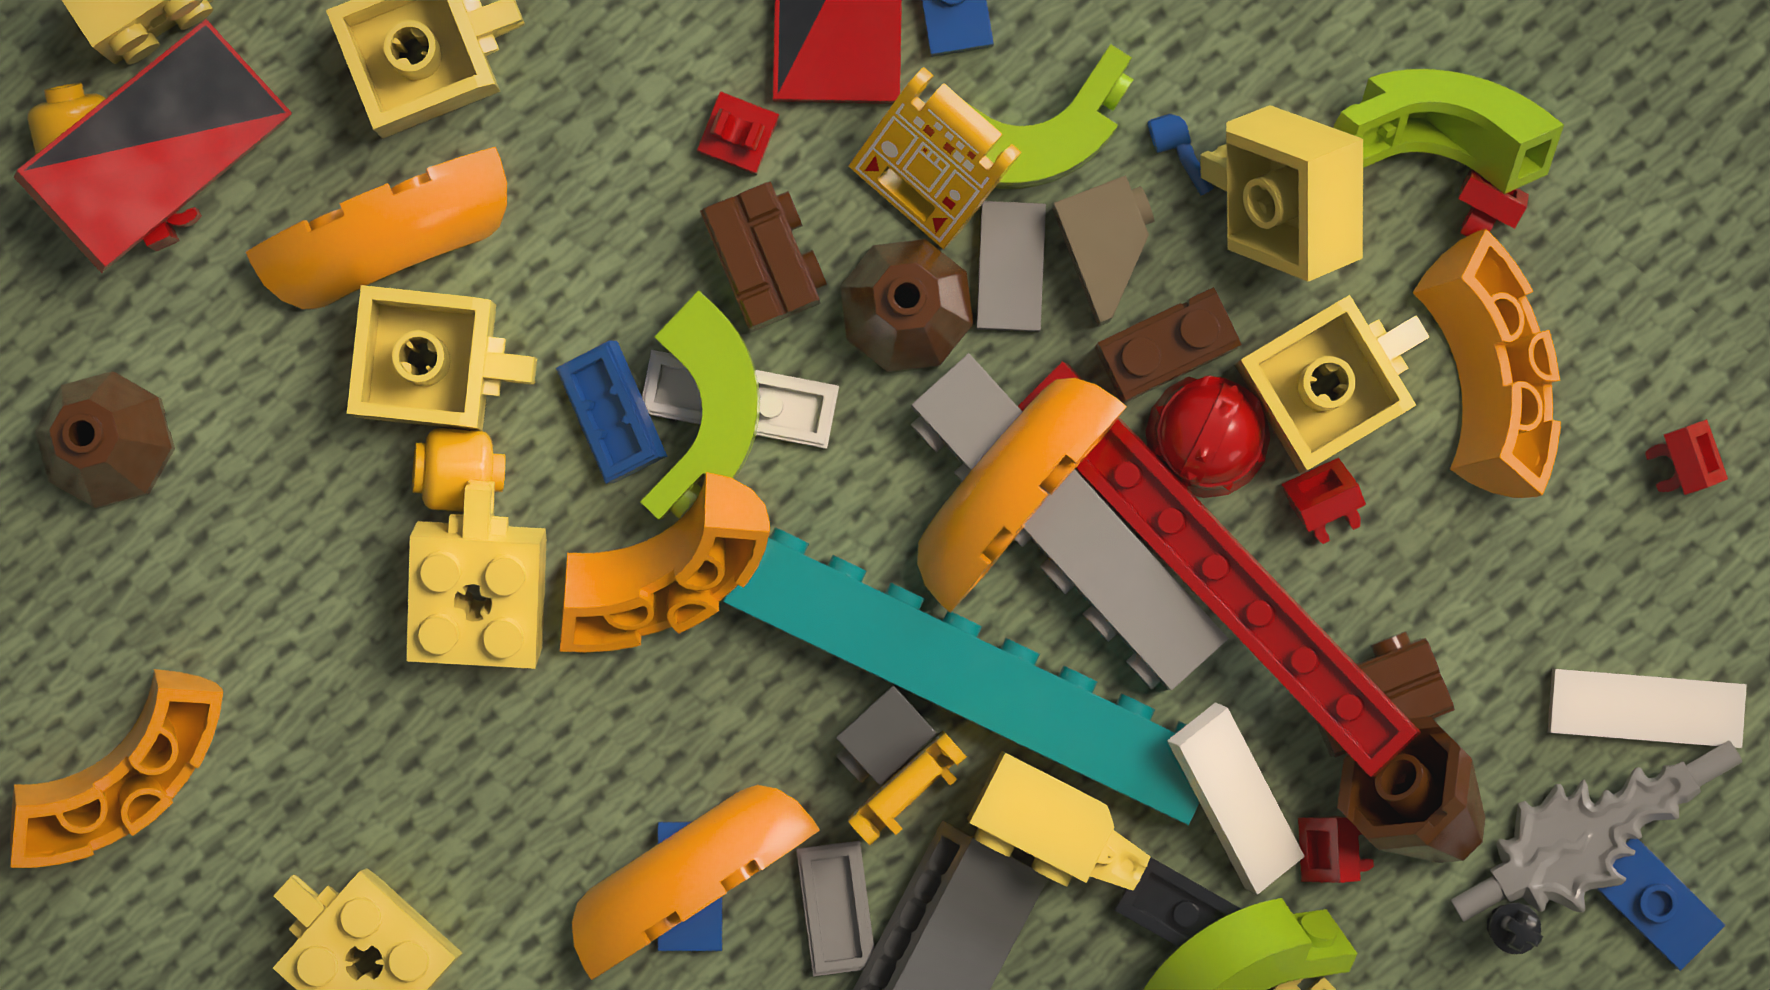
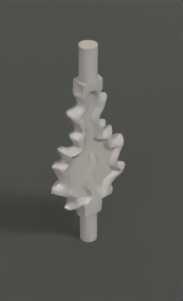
M1729 740L1687 765L1684 761L1676 765H1664L1656 778H1647L1642 768L1637 767L1630 773L1619 792L1613 794L1609 790H1605L1595 804L1589 797L1588 785L1585 779L1579 783L1576 790L1569 797H1566L1563 786L1556 784L1541 805L1531 807L1526 801L1518 803L1514 838L1509 840L1499 839L1496 843L1502 863L1490 869L1493 876L1451 899L1453 906L1463 922L1505 898L1511 902L1523 897L1539 912L1544 911L1546 903L1551 900L1573 911L1583 913L1585 911L1584 895L1586 891L1618 886L1626 881V877L1618 873L1613 867L1616 859L1635 855L1636 851L1626 844V840L1642 838L1640 829L1649 822L1678 819L1679 804L1691 801L1701 792L1700 787L1741 764L1742 759Z

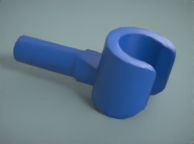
M1173 114L1149 120L1147 125L1156 153L1176 148L1178 158L1200 196L1211 191L1214 188L1213 185L1201 178L1200 163L1191 146L1186 122L1180 116Z

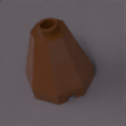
M926 239L873 245L840 286L847 341L888 373L940 367L973 326L967 271ZM910 288L913 296L919 297V302L912 308L900 307L895 302V299L898 298L899 290Z
M113 371L61 385L35 430L48 481L94 508H102L121 501L149 495L175 450L172 435L167 425L162 398ZM94 428L95 435L91 441L88 437L90 431Z
M1430 716L1409 719L1421 733L1375 777H1370L1349 754L1344 758L1337 808L1378 850L1444 863L1464 861L1483 842L1485 814L1472 758Z

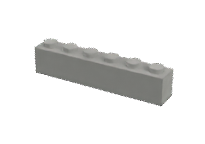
M968 353L912 404L911 408L919 417L911 426L936 453L945 445L962 463L954 471L955 475L962 482L1022 411ZM1075 469L1052 495L1049 494L1014 539L1021 547L1032 540L1048 558L1040 565V568L1065 595L1074 587L1091 605L1083 613L1090 624L1107 642L1118 635L1133 651L1134 654L1126 660V663L1151 690L1161 682L1167 690L1172 691L1229 639Z

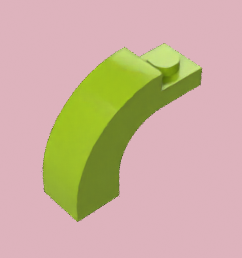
M1110 44L1071 104L1060 114L1043 123L1029 126L1009 125L996 121L971 106L1003 134L993 148L985 155L994 163L997 156L1011 144L1022 152L995 188L1023 189L1051 183L1071 174L1094 158L1106 146L1118 127V124L1099 113V110L1104 105L1111 111H1114L1131 86L1134 79L1124 72L1128 68L1132 57Z
M1407 69L1387 72L1368 78L1361 103L1353 104L1341 111L1333 128L1363 139V168L1400 153H1433L1454 159L1470 167L1503 194H1506L1548 175L1564 124L1530 99L1489 80L1445 70Z
M699 290L654 336L688 369L698 386L702 400L701 426L693 445L640 501L658 520H663L670 511L680 519L692 507L699 496L701 487L697 483L705 476L706 472L736 479L751 452L759 423V382L750 352L732 322Z
M1278 898L1238 910L1194 935L1159 967L1143 990H1268L1289 981L1350 972L1358 953L1327 909L1293 914L1284 900Z

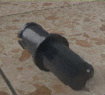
M1520 903L1501 905L1492 911L1494 913L1492 918L1487 920V931L1494 944L1500 950L1509 954H1523L1534 946L1538 947L1542 941L1541 922L1536 912L1529 906Z

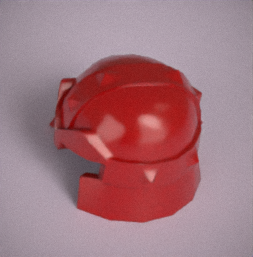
M1188 376L1167 388L1152 407L1146 428L1147 447L1194 496L1209 498L1229 495L1250 483L1265 462L1270 443L1268 420L1263 413L1259 399L1245 387L1226 378L1205 376L1200 379Z

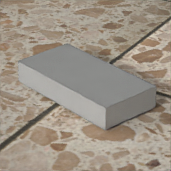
M983 202L977 329L1041 331L1046 204Z
M860 840L797 848L813 977L864 970L874 951V942Z

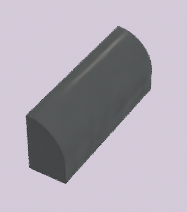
M942 820L853 990H990L1042 892L1048 877L1036 872L1031 866L1011 855L1007 857L976 841L972 835Z

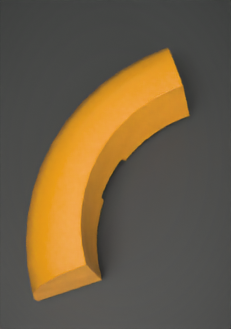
M495 146L426 169V173L405 180L392 188L387 183L340 203L341 209L324 214L309 223L307 220H303L246 251V254L263 285L281 301L301 309H317L328 306L360 289L361 285L367 286L417 263L482 241L491 236L500 227L507 207V180L501 158Z
M1483 229L1459 240L1444 252L1423 275L1413 294L1424 304L1441 328L1450 346L1459 374L1463 408L1462 427L1459 444L1450 470L1470 484L1494 494L1512 498L1538 497L1543 495L1551 476L1561 429V421L1553 420L1552 383L1560 381L1556 352L1550 330L1540 331L1533 309L1526 295L1533 292L1529 282L1502 244L1487 229Z
M1077 378L1057 379L1044 388L1000 436L940 508L918 542L917 565L924 584L946 610L951 613L981 581L1025 527L1024 524L1038 510L1049 494L1052 495L1073 470L1103 439L1127 406L1096 384Z
M706 472L703 486L692 507L681 519L662 533L644 542L617 550L595 553H567L560 652L585 653L641 646V636L657 633L671 627L679 634L719 611V601L734 590L737 585L744 588L760 564L770 533V521L766 505L751 488L737 480Z
M154 669L149 695L139 718L131 731L112 752L96 764L62 779L38 784H14L10 867L37 868L84 859L94 855L95 850L108 846L128 834L134 836L158 818L173 803V798L188 781L195 768L198 769L212 742L219 720L223 689L216 682L201 676Z
M755 785L735 793L590 888L577 902L571 923L574 948L589 978L593 980L679 923L684 922L725 895L729 890L758 871L763 870L819 832V827L797 800L777 788Z

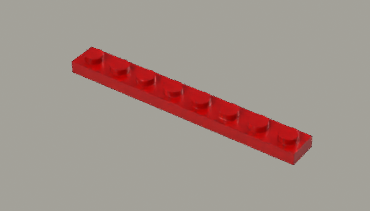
M1062 361L1018 407L1023 412L1044 388L1057 379H1083L1068 363ZM1119 417L1103 439L1076 468L1370 777H1375L1421 731Z

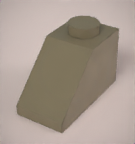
M1126 175L1057 201L1052 207L1053 214L1097 327L1109 323L1113 318L1149 236L1145 225L1154 222V216L1143 188L1139 186L1131 189Z

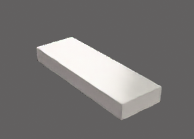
M651 350L642 396L649 415L701 425L702 400L693 376L673 354ZM756 370L760 392V417L756 436L827 449L839 386Z
M1552 669L1548 732L1720 746L1730 740L1735 748H1742L1747 684Z
M1215 702L1167 740L1245 889L1258 895L1305 857L1227 707Z

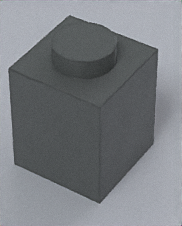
M893 685L836 737L844 746L836 756L860 783H863L871 775L881 785L937 732Z

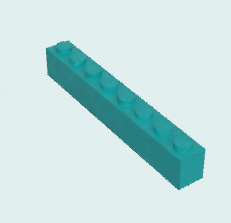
M774 528L770 538H768L766 550L760 564L744 588L737 585L734 590L726 595L723 601L1189 825L1199 805L1197 796L1167 742L1168 739L1187 724L1178 721L1174 732L1150 721L1155 709L1121 693L1116 704L1093 694L1098 683L1097 681L1064 665L1058 676L1035 666L1040 655L1039 653L1005 638L999 649L977 638L982 626L956 613L947 611L943 621L920 611L924 598L891 582L885 593L862 583L867 572L866 570L837 556L832 555L826 566L804 555L809 543L783 530Z

